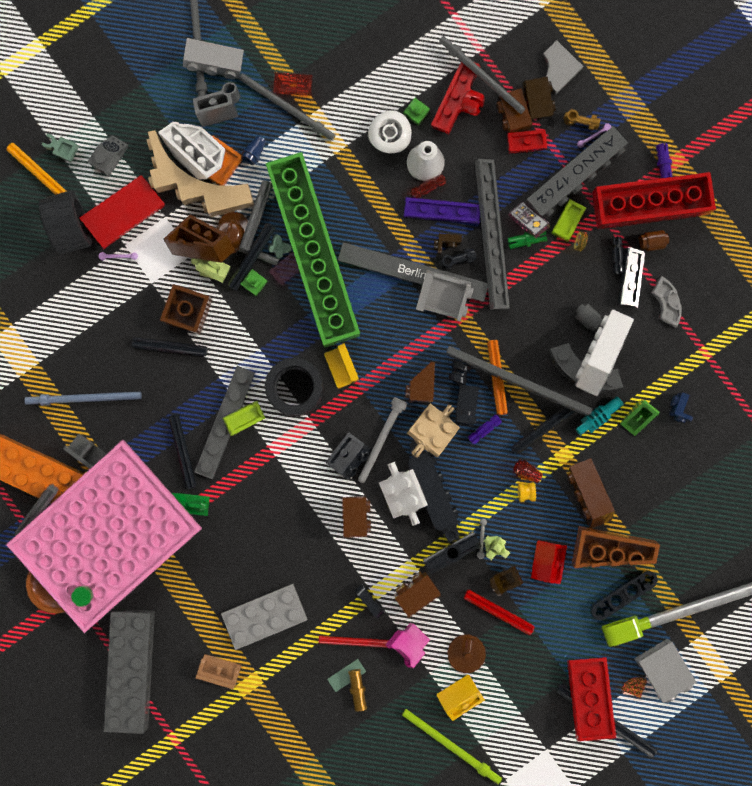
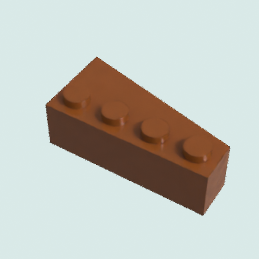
M579 526L572 565L574 568L627 564H656L660 544L651 539Z

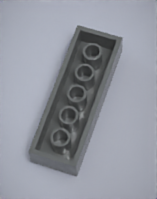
M115 609L111 612L104 732L144 734L149 727L155 610Z

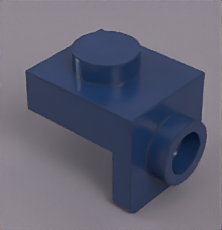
M682 392L678 393L677 396L674 395L671 400L670 406H672L669 414L674 416L675 421L684 424L693 420L692 416L683 413L690 396Z

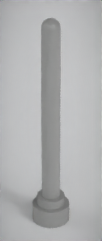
M396 397L393 398L391 402L392 411L358 478L360 483L366 481L399 412L401 413L402 410H405L408 403Z

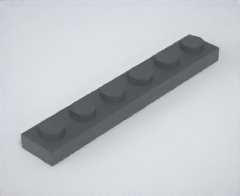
M240 366L236 367L195 473L214 479L231 436L222 418L242 408L255 372Z

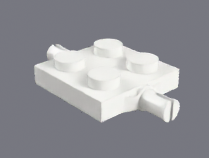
M395 462L388 464L392 475L387 480L379 482L391 514L393 518L408 515L412 526L420 522L415 512L428 504L414 470L399 472Z

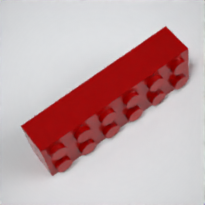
M710 172L598 186L592 192L597 229L710 215L716 210Z

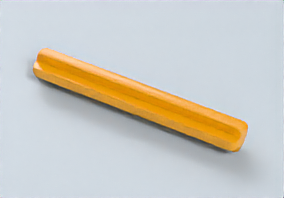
M14 143L9 144L6 150L55 195L66 192L63 187Z

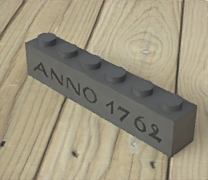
M612 126L527 198L525 204L541 218L545 217L547 219L554 213V207L557 205L561 207L569 200L568 195L572 192L574 195L583 188L581 184L586 180L588 182L593 180L600 168L602 170L606 169L612 163L610 160L614 156L616 158L620 157L626 151L624 148L628 142Z

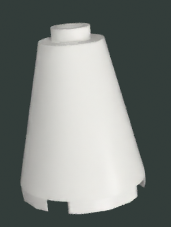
M424 141L410 151L407 157L408 171L415 179L417 178L424 182L432 181L439 177L444 168L443 154L433 142Z

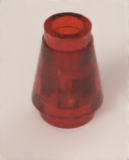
M519 459L513 468V473L516 474V477L539 483L543 476V473L526 460Z

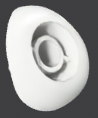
M393 110L382 112L375 117L368 130L371 144L376 149L385 153H397L404 150L410 143L412 134L407 118L400 112Z

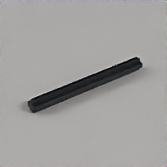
M561 683L557 687L556 692L572 703L570 688ZM614 719L616 734L649 757L656 755L658 751L656 747Z

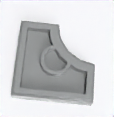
M558 41L543 54L548 65L546 77L548 76V81L552 83L553 92L557 94L583 68V65Z

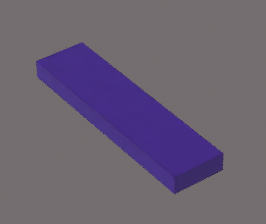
M406 197L404 217L479 224L480 207L479 204Z

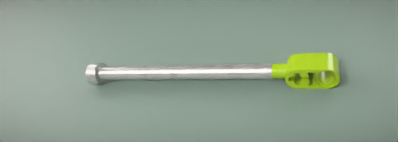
M752 582L639 620L637 616H630L602 626L607 645L611 647L638 639L643 636L642 631L750 596L752 595Z

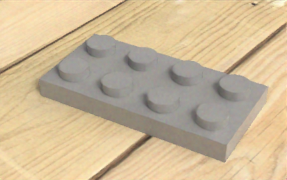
M294 583L221 613L235 650L308 620Z

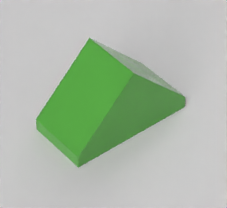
M641 400L635 404L620 424L636 436L660 412L646 400Z

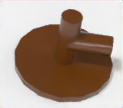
M462 634L454 638L447 650L451 666L462 673H473L479 670L486 658V649L482 641L470 634Z

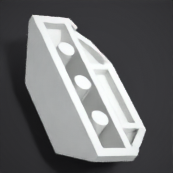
M172 122L158 132L173 156L197 179H207L222 168L225 148L202 127Z

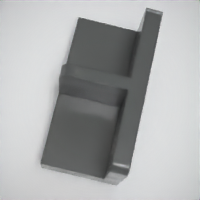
M78 434L70 446L63 448L89 469L107 454L82 434Z

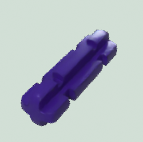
M494 415L490 418V421L485 422L475 430V433L473 432L468 436L469 441L472 444H476L480 441V438L485 437L494 427L502 423L501 419Z

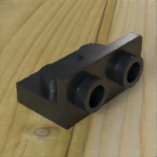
M348 432L325 463L349 480L357 473L361 463L368 458L371 449Z

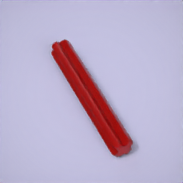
M467 590L464 599L528 635L533 633L535 627L527 621L471 590Z

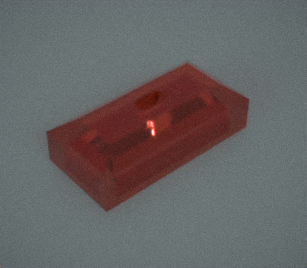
M275 72L273 91L278 94L311 96L313 76Z

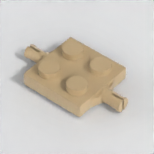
M431 403L426 407L407 432L418 444L412 451L413 455L416 453L415 457H419L423 450L429 451L435 457L442 453L460 428L449 418V415L454 411V407L450 408L451 405L448 404L443 412L439 411Z

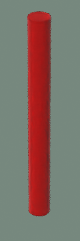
M319 636V644L387 648L386 644L389 641Z

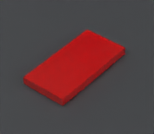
M140 175L79 219L99 245L105 249L162 209L165 204L144 177Z
M607 657L567 660L576 741L616 738Z

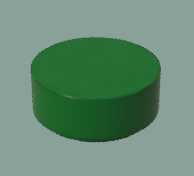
M79 586L72 592V601L76 606L84 607L92 601L93 592L87 586Z

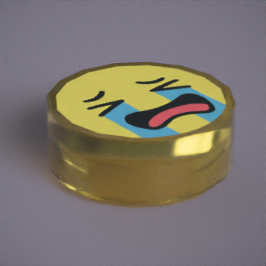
M580 231L577 234L574 242L575 250L582 251L585 248L588 239L587 233Z

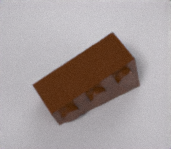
M191 214L163 238L171 254L176 256L222 263L235 251L226 233Z
M590 458L569 466L567 477L570 484L574 485L575 496L582 506V511L589 528L612 521L615 510L592 459Z

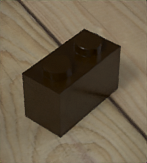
M548 76L524 81L522 83L524 98L531 120L553 116L556 106L554 100H551L550 93H552L553 88L551 81H548Z

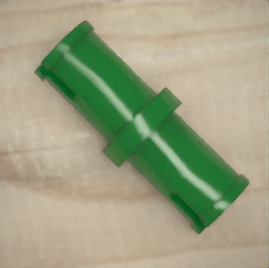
M545 229L537 234L524 232V235L508 237V243L516 241V243L509 244V249L522 246L531 247V244L547 242V236L539 238V236L546 235Z

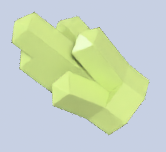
M191 258V263L195 265V269L199 271L201 276L215 279L222 283L231 267L223 262Z
M487 536L483 541L485 542L486 556L491 560L496 555H502L504 558H507L510 554L505 549L506 541L499 536Z

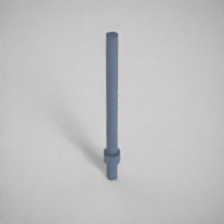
M141 392L59 396L41 394L37 397H25V404L49 406L51 403L141 399L142 394Z

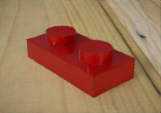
M545 129L507 134L509 154L547 150Z

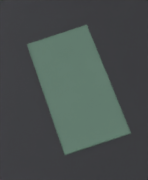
M358 659L327 679L335 692L350 683L348 674L350 670L360 669L361 675L366 673Z

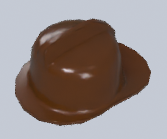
M239 212L226 213L221 217L217 225V229L226 233L235 249L232 253L240 250V244L248 223L247 218Z

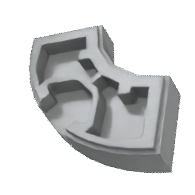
M661 276L651 294L660 303L661 313L659 319L677 328L682 311L678 292L666 278Z

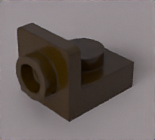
M439 233L438 239H434V250H437V255H441L442 245H445L446 248H457V246H460L462 235Z

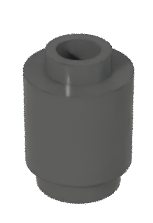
M582 303L575 310L577 314L575 318L592 331L603 320L600 318L601 315L588 303L586 305Z

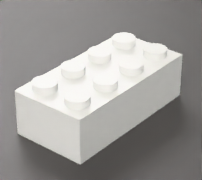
M613 309L609 316H604L600 324L603 328L599 327L594 336V339L597 341H592L588 353L582 362V367H580L576 378L579 379L576 387L598 396L612 370L632 325L633 318Z

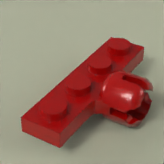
M462 62L431 124L432 128L447 134L450 133L460 112L476 116L481 111L479 107L482 108L484 105V95L471 89L477 75Z

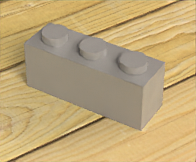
M187 38L183 67L190 71L200 70L205 71L209 75L219 74L224 75L228 79H239L244 50Z

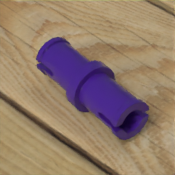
M668 143L656 145L657 167L660 169L661 178L673 177L671 170L673 163L669 157Z

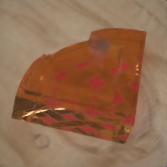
M642 677L632 678L625 682L621 690L641 698L647 679Z

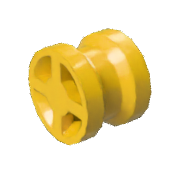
M534 482L528 485L518 483L519 502H524L525 500L536 501Z

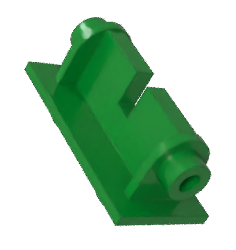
M171 493L189 514L208 516L210 497Z

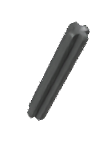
M267 180L261 183L240 244V249L249 252L252 247L272 188V183Z
M50 484L15 531V536L46 509L57 494L58 487Z

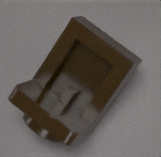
M515 565L494 574L490 578L491 588L496 592L497 596H501L504 592L524 583Z

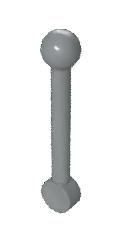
M486 519L480 520V544L482 547L477 552L479 559H483L485 556L483 541L485 525L487 524Z

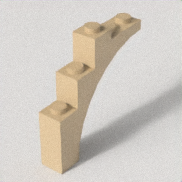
M156 130L148 132L150 139H147L149 150H153L154 157H151L154 168H156L150 170L151 177L148 178L151 188H154L158 193L175 189L178 201L181 200L184 205L203 201L204 212H208L210 217L254 206L248 184L236 186L214 185L188 175L168 157Z

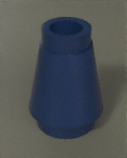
M256 136L242 151L241 158L250 165L257 163L266 141L262 137Z

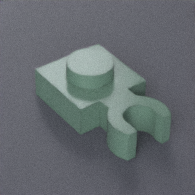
M47 134L46 136L52 141L50 144L42 143V145L48 150H53L52 153L55 156L71 163L79 145L61 136L57 141L53 135Z

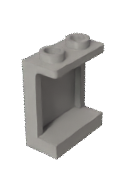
M427 270L416 310L424 311L425 309L461 321L462 317H466L468 306H465L467 299H471L474 288H471V282Z
M668 639L634 658L656 691L658 699L663 703L675 700L676 695L681 692L690 691L693 685L697 683L673 642Z

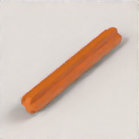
M490 340L487 342L490 364L501 368L498 341ZM492 375L496 411L498 415H505L508 411L504 382L502 379Z

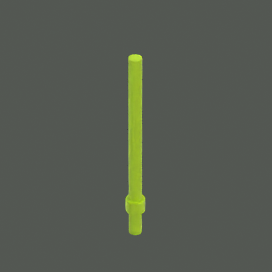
M404 710L402 713L403 717L477 769V773L483 777H488L496 784L501 782L502 778L490 770V766L486 763L479 762L409 710Z

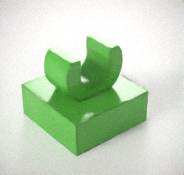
M414 98L403 115L419 125L430 111V108Z
M252 269L241 285L257 296L268 281Z

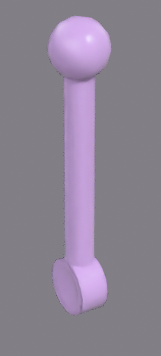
M605 124L600 131L583 141H578L577 146L583 148L587 142L608 131L611 125Z
M101 252L98 257L101 260L106 258H131L136 260L138 254L135 252L132 254H105Z

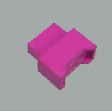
M410 623L404 631L397 630L387 642L386 647L395 649L404 658V664L409 668H414L426 654L422 649L430 639L414 623Z

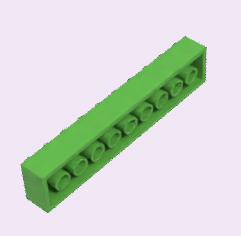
M296 153L266 163L324 348L359 337L360 331L303 153Z

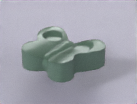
M275 234L272 238V244L268 245V250L274 252L277 258H281L284 253L290 252L292 247L289 243H282L281 237Z

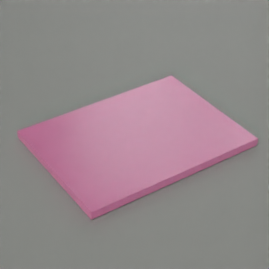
M122 440L6 545L85 633L202 528L131 447ZM79 586H87L93 592L92 601L84 607L76 606L71 598L72 592Z

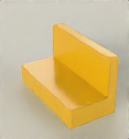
M345 343L324 354L337 388H342L359 381Z
M469 674L437 694L440 703L452 721L485 701Z

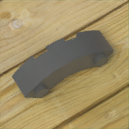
M569 343L549 349L547 353L555 368L568 381L576 385L579 380L576 378L580 367H582V361L573 353ZM618 369L611 370L600 391H611L623 387Z

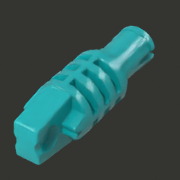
M615 396L604 406L599 405L591 411L590 415L581 419L583 424L576 429L577 433L580 436L588 430L592 433L610 420L611 414L624 406L621 399Z

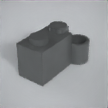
M227 82L223 85L222 91L193 99L195 113L202 127L238 117L234 103L239 101L240 94L236 84Z

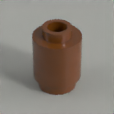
M664 230L645 232L644 235L639 236L641 250L654 251L665 249L666 245L669 244V236Z

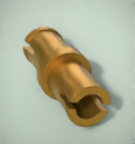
M350 670L348 672L351 683L350 694H353L355 711L366 710L367 706L364 696L366 690L362 684L361 670Z

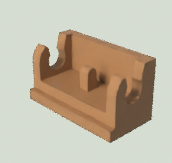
M204 654L196 678L234 689L242 665Z

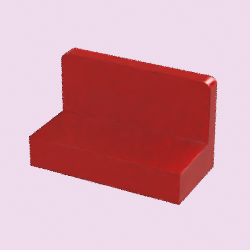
M538 540L531 578L547 583L561 584L567 546Z

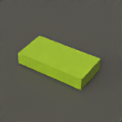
M569 199L552 234L568 242L586 207Z
M254 401L222 419L229 434L232 436L265 419V416L258 401Z

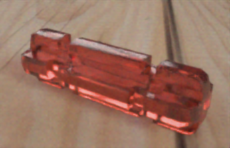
M440 174L435 179L432 178L420 184L419 187L411 189V195L413 198H419L422 194L425 195L437 189V186L444 185L446 179L443 174Z

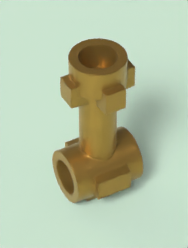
M573 109L565 113L563 118L564 122L569 126L579 123L589 126L588 130L592 131L594 129L598 130L600 118H597V116L592 115L591 118L579 116L578 112Z

